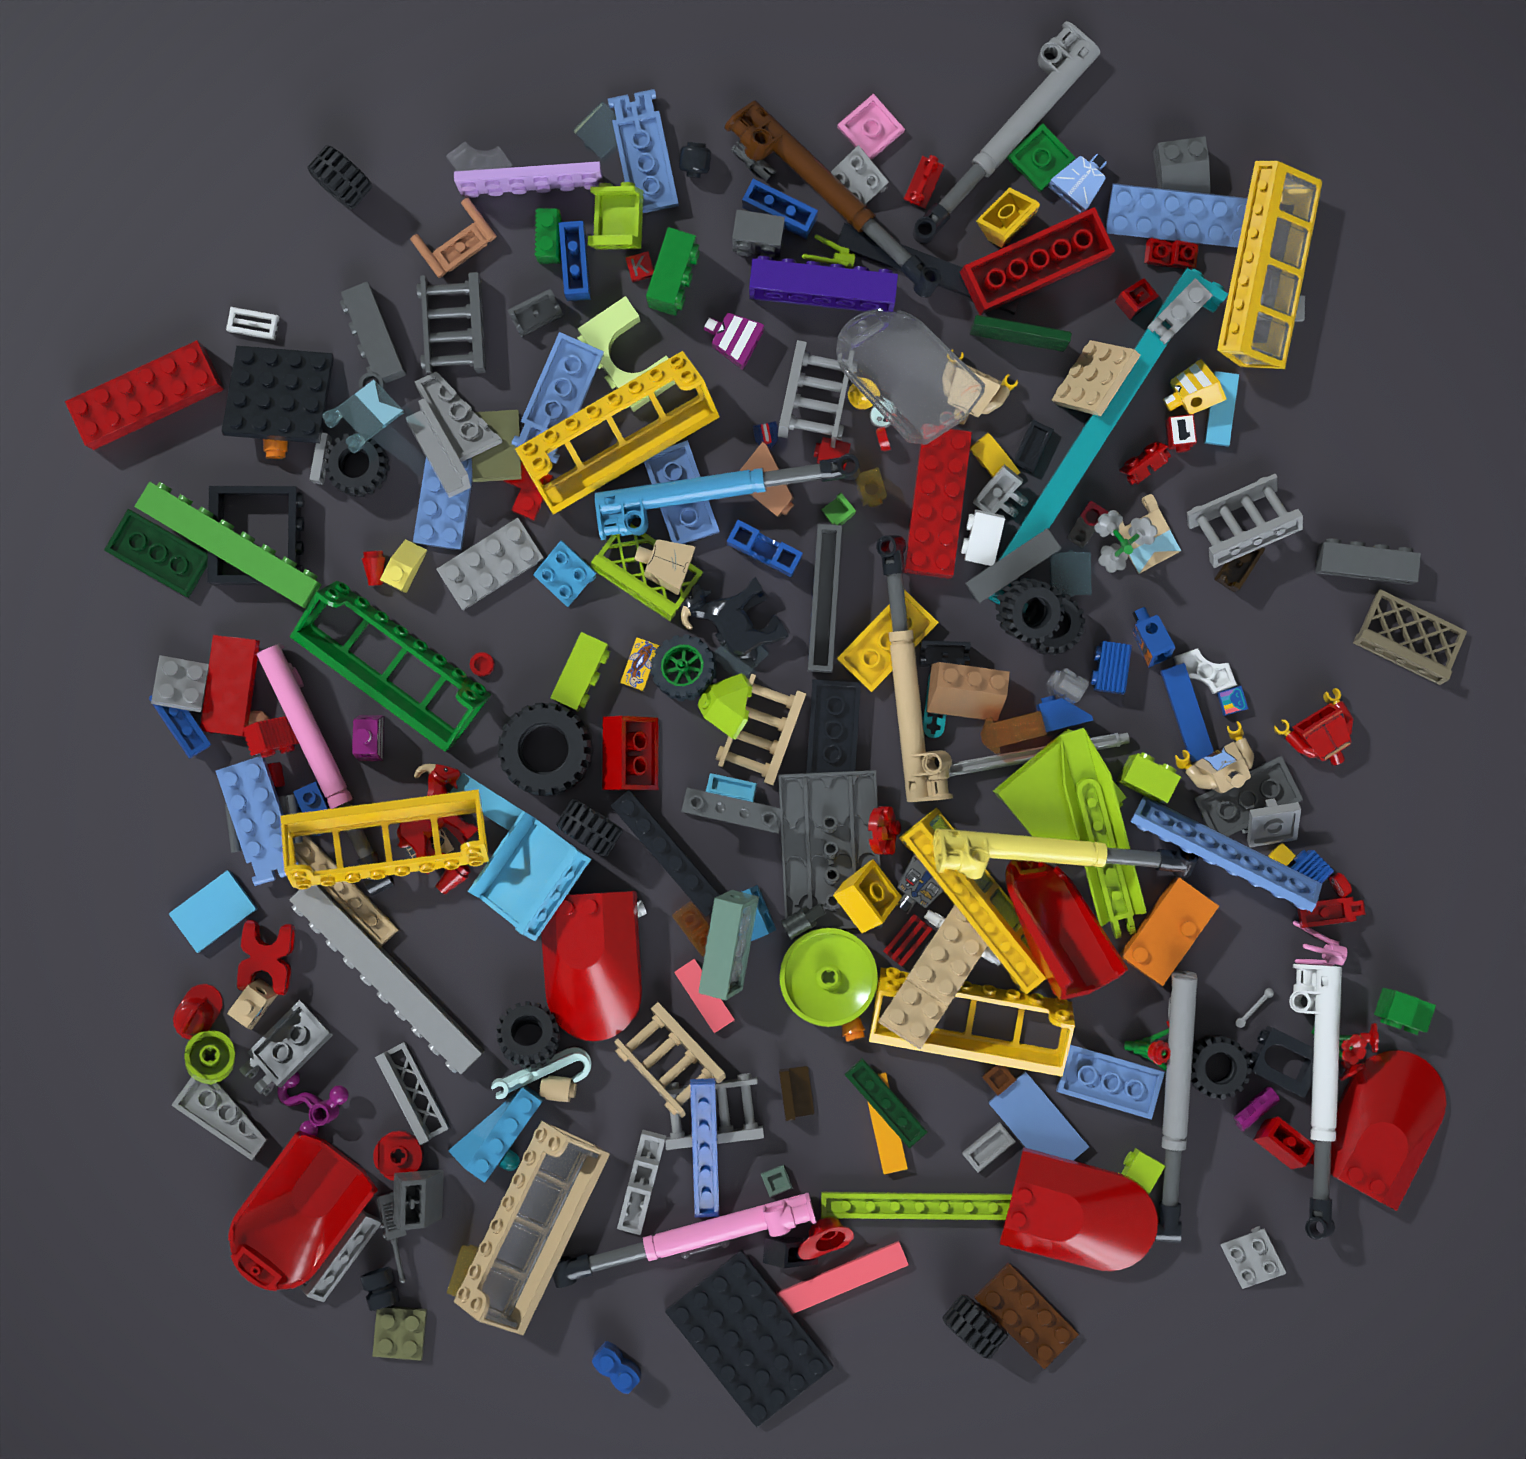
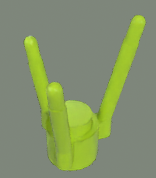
M815 235V239L840 253H835L833 259L807 254L802 255L803 259L827 264H841L847 269H853L855 255L849 253V248L841 247L820 235Z

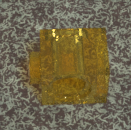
M879 468L860 473L855 482L862 505L869 504V507H875L883 504L887 493ZM867 484H875L878 492L874 495L868 494L865 491Z

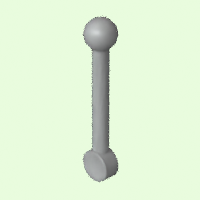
M1267 988L1264 991V995L1242 1018L1236 1019L1235 1024L1237 1027L1243 1028L1245 1026V1021L1267 998L1274 995L1273 989Z

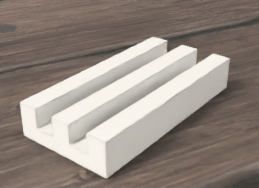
M231 307L226 330L230 333L275 340V332L278 328L277 322H279L280 317L274 314ZM235 314L271 320V324L235 318ZM233 323L256 328L270 330V332L267 333L262 331L234 327Z

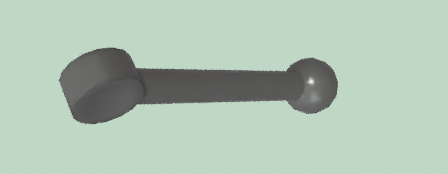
M730 1240L682 1252L680 1256L686 1259L689 1255L721 1246L727 1248L730 1245Z

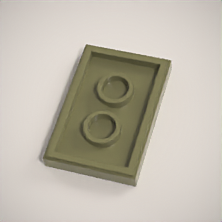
M519 409L474 412L488 424V427L494 433H497L502 439V443L472 457L473 482L522 479L521 459L515 451L517 446L512 445L514 436H520Z

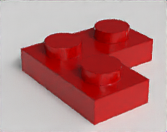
M521 462L522 479L502 481L521 489L512 507V511L535 521L544 499ZM547 474L539 480L542 485H546L554 477Z

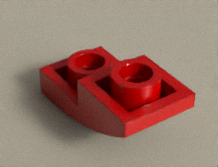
M1149 238L1146 240L1144 264L1195 269L1198 244L1180 240L1169 242Z

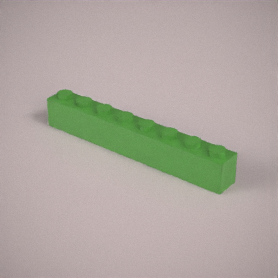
M152 482L148 483L134 507L304 608L308 607L315 593L322 585L316 581L317 575L307 569L302 573L295 568L297 563L285 556L282 560L274 556L275 550L265 544L262 547L257 546L253 543L255 538L243 531L241 535L232 531L235 526L221 519L220 523L212 519L213 513L203 507H200L199 510L191 506L193 501L181 494L178 498L170 494L172 489L159 482L158 485Z

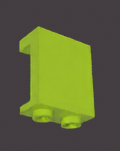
M622 182L621 186H613L611 183H599L598 187H590V192L595 194L594 235L588 236L587 245L597 250L641 249L644 191L631 182Z

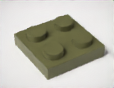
M388 1306L376 1310L372 1357L422 1360L427 1309Z

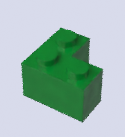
M1382 988L1374 1015L1381 1017L1380 1022L1399 1029L1404 1025V1031L1418 1035L1419 1031L1427 1033L1436 1005L1396 990Z

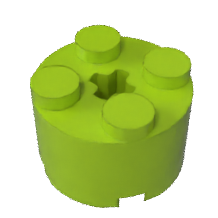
M204 1031L196 1034L190 1039L185 1049L186 1069L192 1078L201 1083L214 1084L224 1080L231 1073L235 1064V1049L232 1041L219 1031ZM214 1053L215 1060L205 1061V1054L211 1055Z

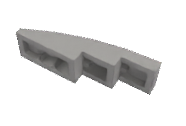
M642 1130L617 1226L619 1230L641 1235L666 1139L665 1135Z

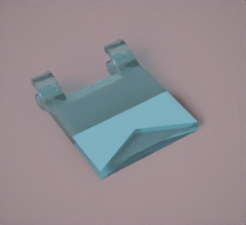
M373 380L338 407L326 411L322 417L329 428L335 427L343 417L355 429L357 434L348 437L346 444L352 453H356L366 441L401 416L404 411Z

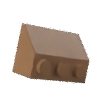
M943 662L934 663L931 665L926 712L998 721L1007 698L1010 672Z

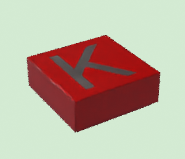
M649 251L626 257L632 282L652 277L654 269Z

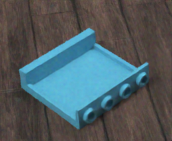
M522 811L468 892L480 898L514 925L519 933L536 941L591 858L541 821Z

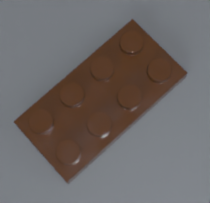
M1009 1262L974 1296L1043 1369L1079 1335Z

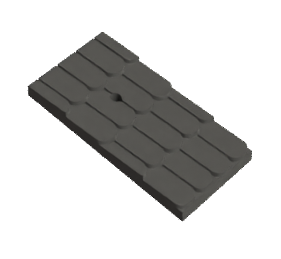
M876 770L779 775L780 808L784 809L781 819L785 919L806 905L808 909H811L821 904L825 914L815 920L817 925L811 929L808 928L805 932L822 928L859 930L842 906L839 905L833 894L846 879L869 861L874 859L880 867V854H874L869 844V839H873V831H868L870 814L874 808H878ZM830 874H833L836 876V878L829 879L828 876ZM883 924L876 926L872 929H882Z

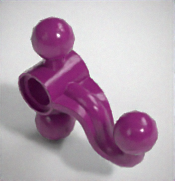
M297 1071L281 1088L278 1087V1098L283 1104L291 1107L305 1102L310 1108V1120L304 1121L299 1130L317 1136L319 1126L327 1124L338 1117V1105L344 1104L347 1101L349 1092L344 1086L338 1085L331 1089L329 1093L330 1099L324 1101L307 1092L290 1097L287 1093L288 1088L297 1086L300 1081V1075ZM322 1108L326 1111V1117L322 1114Z

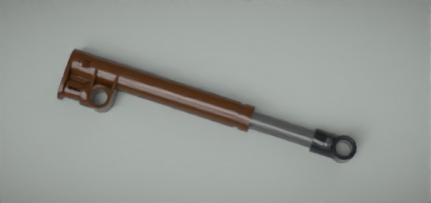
M756 100L731 116L724 128L727 132H734L740 138V143L745 146L744 151L748 158L760 161L772 152H775L849 224H852L855 230L859 233L864 231L901 267L900 271L914 283L913 289L917 295L928 298L933 294L942 280L940 270L934 266H927L916 255L912 256L874 220L876 215L870 209H867V206Z

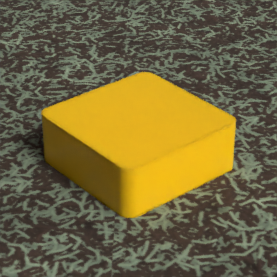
M1280 843L1268 857L1287 866L1295 858V854L1283 843Z

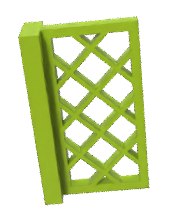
M633 524L630 525L631 528H634V529L637 528V527L634 526ZM644 533L639 536L642 538L640 540L634 535V541L621 543L619 534L611 535L599 554H596L591 561V568L671 622L691 588L696 585L703 575V571L690 563L688 570L696 575L692 581L682 584L680 598L675 604L667 599L665 592L667 589L662 586L651 588L646 584L642 562H639L641 573L631 575L626 571L625 563L636 562V560H634L635 557L624 559L622 547L636 545L637 550L639 544L649 543L654 548L656 540ZM619 548L621 560L611 561L604 555L609 549Z

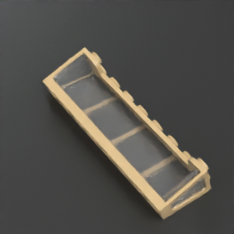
M541 1120L501 1201V1205L490 1223L487 1234L479 1246L473 1263L470 1265L468 1273L457 1292L454 1302L479 1322L524 1335L610 1153L591 1142Z

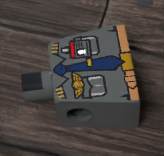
M914 853L897 885V888L905 893L897 906L906 913L911 911L916 902L926 908L944 891Z

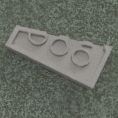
M437 372L415 381L416 388L421 397L426 399L461 462L502 443V439L497 433H494L488 427V424L472 411V408L457 395V392Z

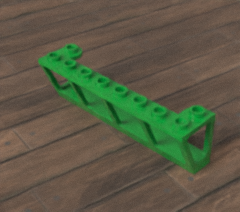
M335 581L315 593L290 635V638L444 752L455 745L492 695L486 691L482 684L471 680L463 670L452 666L444 656L433 652L424 641L414 638L405 627L395 624L386 613L372 607L367 599L356 595L348 585L339 581ZM319 599H320L321 602L318 604V606H317V607L315 608V610L313 611L314 607L316 606L317 602H318ZM345 604L364 618L344 646L314 625L315 620L326 605L337 608ZM369 623L402 647L383 674L377 672L350 651V648ZM407 652H410L441 675L421 703L389 680V676ZM446 680L460 689L455 695L456 699L468 709L455 729L427 708Z

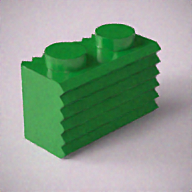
M537 208L535 210L536 238L534 239L536 242L534 244L536 247L534 249L536 260L539 264H560L559 223L562 222L559 209Z

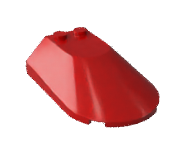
M1010 860L1005 874L1009 895L1032 956L1059 1000L1090 994L1119 978L1128 970L1074 883L1058 866L1052 868L1044 862Z
M636 891L567 895L541 932L545 993L550 1013L555 1016L557 1024L570 1035L587 1041L609 1039L624 1031L637 1015L641 1003L642 984Z
M1389 1050L1373 1055L1363 1062L1366 1066L1351 1077L1337 1104L1336 1141H1331L1330 1175L1397 1211L1442 1123L1446 1110V1093L1439 1074L1425 1059L1407 1051ZM1314 1153L1308 1161L1312 1165H1314Z
M299 1130L232 1220L228 1240H230L231 1259L235 1267L246 1280L266 1290L293 1289L304 1284L318 1271L378 1189L363 1168L329 1142Z
M1023 1148L999 1244L1096 1270H1121L1140 1261L1152 1247L1157 1234V1212L1146 1190L1138 1182L1126 1175Z

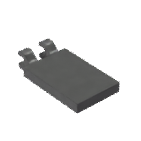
M299 1000L247 1052L251 1058L239 1070L245 1077L248 1076L252 1079L259 1072V1068H261L266 1075L254 1087L260 1094L263 1093L267 1096L273 1090L274 1085L281 1088L333 1034L303 1001Z

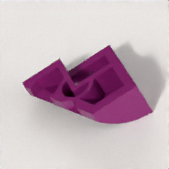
M1265 1087L1248 1101L1250 1103L1249 1106L1233 1117L1237 1122V1127L1241 1132H1244L1280 1102L1278 1095L1272 1087Z

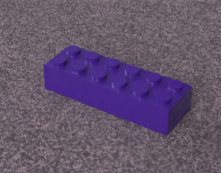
M758 256V259L752 258L749 284L750 299L886 314L893 313L898 274H894L892 270L879 269L878 272L869 271V268L862 266L847 269L841 264H831L829 267L820 266L821 264L815 261H807L806 264L796 263V260L793 259L773 261L768 256Z

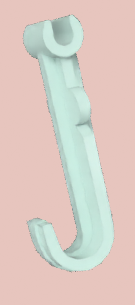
M567 1048L554 1054L551 1060L546 1058V1064L541 1065L539 1062L536 1064L537 1068L531 1069V1066L505 1078L495 1079L491 1089L502 1086L504 1089L496 1093V1099H503L508 1093L575 1061H581L584 1064V1069L572 1077V1081L576 1083L589 1074L591 1059L582 1048Z

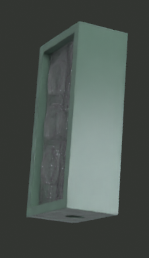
M730 890L715 898L698 993L727 1000L743 990L759 896Z

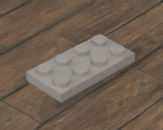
M516 518L436 570L461 609L465 610L544 560V557L519 518Z

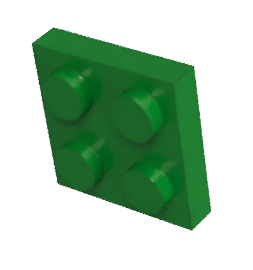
M1041 124L1008 155L1007 159L1040 193L1050 184L1051 179L1071 164L1076 157L1044 124Z

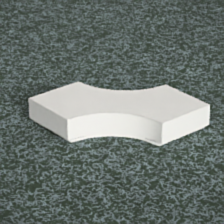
M1198 648L1173 657L1176 665L1185 663L1189 677L1205 683L1210 688L1212 694L1237 686L1229 663H1212L1202 656Z

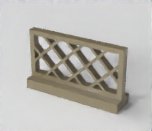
M1379 589L1361 630L1356 634L1353 643L1441 685L1450 679L1453 672L1451 668L1467 631ZM1381 598L1390 602L1391 611L1382 613L1379 606ZM1405 609L1410 611L1414 618V621L1404 624L1399 612ZM1394 613L1399 626L1388 629L1384 616ZM1379 618L1383 631L1376 633L1368 629L1371 621ZM1426 620L1432 622L1436 632L1426 635L1421 622ZM1416 624L1421 637L1411 640L1406 627ZM1401 629L1405 642L1400 644L1394 642L1390 632ZM1451 631L1457 634L1456 642L1448 645L1443 632ZM1438 634L1442 648L1432 650L1428 638ZM1423 640L1427 653L1419 654L1415 652L1412 643ZM1445 651L1448 659L1445 666L1437 662L1434 653Z

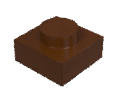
M996 1064L982 1075V1078L998 1096L1016 1081L1005 1066Z

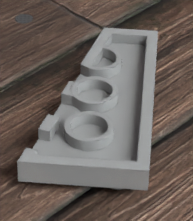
M191 1077L171 1105L252 1161L267 1142V1138L218 1082L205 1084Z

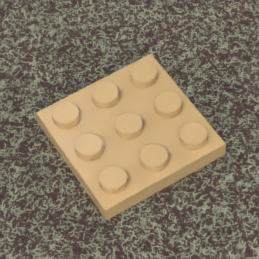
M1090 340L1083 348L1076 363L1070 368L1069 374L1063 383L1057 388L1052 401L1058 406L1102 416L1140 357V354L1135 349Z

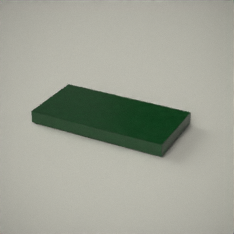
M981 315L975 316L970 330V335L1061 352H1064L1072 335L1069 331Z
M127 509L104 551L187 598L192 594L208 566V553L130 509Z

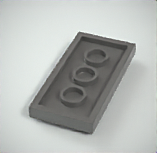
M1282 756L1250 770L1251 778L1246 780L1244 785L1239 788L1234 787L1225 793H1219L1212 789L1193 798L1205 825L1228 837L1247 828L1250 810L1265 808V800L1275 798L1277 805L1296 803L1303 800Z

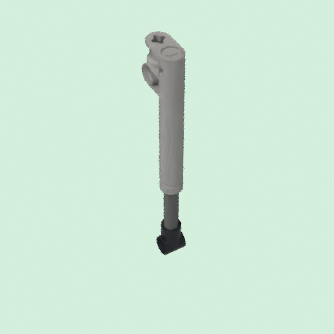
M1067 21L1064 22L1062 25L1063 30L1057 37H1053L1042 46L1038 56V65L1049 76L983 147L980 154L974 157L971 161L973 166L939 203H934L925 215L916 221L913 230V237L916 242L928 244L932 241L935 234L951 218L950 213L984 176L989 177L995 171V168L999 167L1100 55L1098 46L1075 25ZM1051 53L1055 56V59L1048 60L1044 54ZM926 226L930 229L931 233L922 235L918 228Z
M1176 970L1171 974L1172 992L1171 997H1169L1168 1047L1170 1048L1171 1055L1167 1061L1161 1145L1166 1151L1162 1201L1159 1202L1158 1214L1160 1216L1155 1241L1180 1244L1182 1222L1179 1221L1181 1204L1178 1201L1182 1150H1186L1187 1146L1186 1137L1188 1131L1198 978L1194 972Z

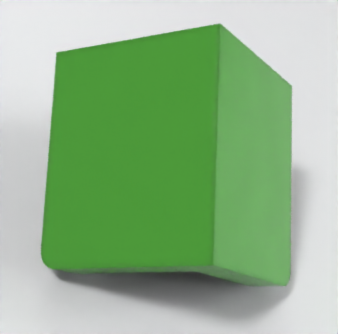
M840 492L832 502L821 509V512L832 525H843L855 515L856 510Z

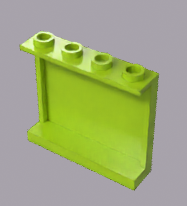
M1066 729L1061 734L1071 732L1072 730ZM1059 735L995 788L993 792L1005 803L1032 837L1077 840L1063 788ZM1113 781L1119 807L1123 805L1122 801L1127 797Z

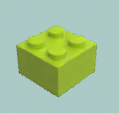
M1143 752L1130 755L1116 782L1160 804L1168 803L1181 776L1175 774L1177 770L1167 764L1158 765L1154 763L1155 758Z

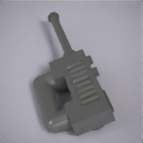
M394 1192L376 1196V1201L382 1221L380 1226L384 1231L382 1234L383 1238L390 1240L393 1245L400 1277L399 1282L404 1283L406 1278L404 1277L397 1243L398 1237L405 1236L406 1231L411 1229L400 1230L393 1222Z

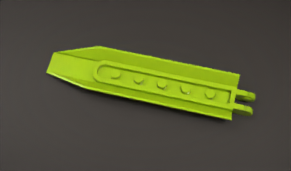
M1084 728L1060 734L1063 788L1077 840L1093 843L1101 842L1105 843L1109 848L1130 849L1111 773ZM1108 863L1104 867L1084 866L1099 924L1103 926L1110 922L1114 937L1118 939L1121 938L1118 920L1125 918L1127 931L1130 935L1135 934L1136 929L1133 916L1135 914L1147 913L1135 866Z

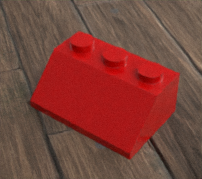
M603 717L602 790H658L657 717Z

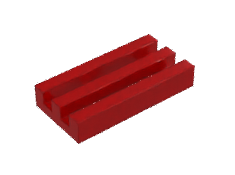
M913 914L885 947L883 952L902 967L933 929ZM914 921L918 924L898 949L892 953L890 950ZM923 927L925 929L906 954L899 959V954Z

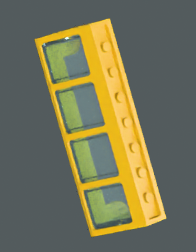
M936 807L902 834L899 839L909 850L913 851L1010 973L1012 981L1019 990L1028 994L1043 982L1046 977L1032 956L1012 901L986 869L983 876L979 879L968 878L955 869H944L943 872H938L936 869L933 851L935 830L937 828L954 830Z

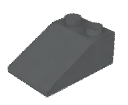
M1206 136L1157 143L1153 150L1158 188L1211 194Z

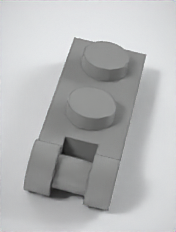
M1195 278L1147 328L1152 333L1155 331L1161 337L1160 340L1166 344L1213 295ZM1164 321L1171 326L1169 330L1162 325Z

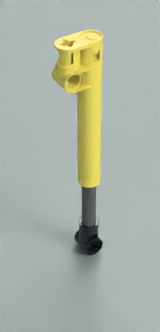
M939 828L935 830L933 837V851L937 871L943 872L944 869H955L971 879H979L983 876L989 858L1080 866L1092 865L1093 867H1104L1106 863L1155 867L1157 871L1172 872L1179 878L1190 877L1199 860L1198 855L1187 853L1181 848L1179 850L1157 849V851L1109 848L1105 843L1101 842L1093 843L1090 841Z

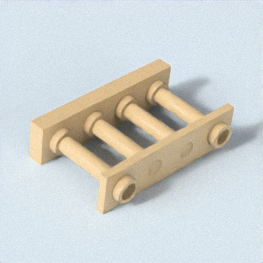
M751 674L748 681L753 687L752 693L787 705L786 708L790 709L788 717L780 719L747 706L745 708L749 710V718L777 727L778 731L782 732L779 741H770L742 730L736 738L769 750V753L773 754L771 764H762L729 752L733 739L729 736L725 747H719L716 760L719 761L718 766L723 767L725 761L761 773V776L765 777L764 783L773 786L806 693L797 690L796 695L791 694L788 696L755 684L756 675Z
M657 1002L651 1008L654 1015L652 1021L625 1046L617 1039L615 1045L618 1049L615 1052L624 1062L629 1060L667 1101L664 1105L674 1116L678 1113L683 1118L686 1114L681 1106L691 1097L690 1085L673 1099L664 1089L691 1063L695 1064L696 1062L703 1067L701 1070L702 1074L696 1079L715 1078V1081L719 1084L726 1077L719 1066ZM665 1026L670 1032L669 1038L640 1063L632 1052L659 1027L663 1028ZM681 1044L687 1050L684 1053L685 1056L657 1081L648 1070L675 1045L679 1046Z

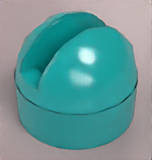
M509 1149L499 1166L504 1170L513 1171L519 1165V1156Z

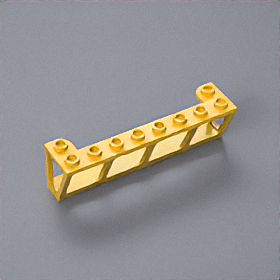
M681 351L515 448V451L554 515L718 419L720 416L704 379L685 353ZM673 380L681 390L696 389L698 393L696 397L669 413H664L654 394V391ZM648 395L659 418L628 437L623 438L612 416ZM607 420L617 439V443L587 461L581 462L570 440ZM564 444L576 466L546 485H542L539 479L547 475L552 469V462L547 454Z
M479 789L280 816L284 872L292 887L301 890L309 889L312 885L332 886L336 882L342 881L355 883L364 878L378 880L385 878L386 875L406 876L410 872L416 871L430 873L438 868L452 870L461 865L480 866L484 862H489ZM476 813L479 840L462 844L460 847L461 852L442 854L438 818ZM430 819L435 855L393 861L389 825ZM381 826L386 862L344 868L340 831ZM328 832L333 833L337 869L313 872L312 868L308 865L296 864L294 837Z
M893 967L880 969L870 1025L869 1042L1063 1076L1075 1027L1072 1002L1066 999L1059 1000V998L1044 997L1038 993L1025 994L1015 989L1004 990L992 985L981 986L965 981L955 996L971 999L965 1032L961 1033L934 1028L922 1048L918 1049L879 1023L883 995L895 997L909 972L900 971ZM977 1001L1018 1008L1012 1041L972 1034ZM1025 1009L1048 1013L1049 1021L1053 1025L1061 1027L1057 1049L1027 1045L1019 1042Z

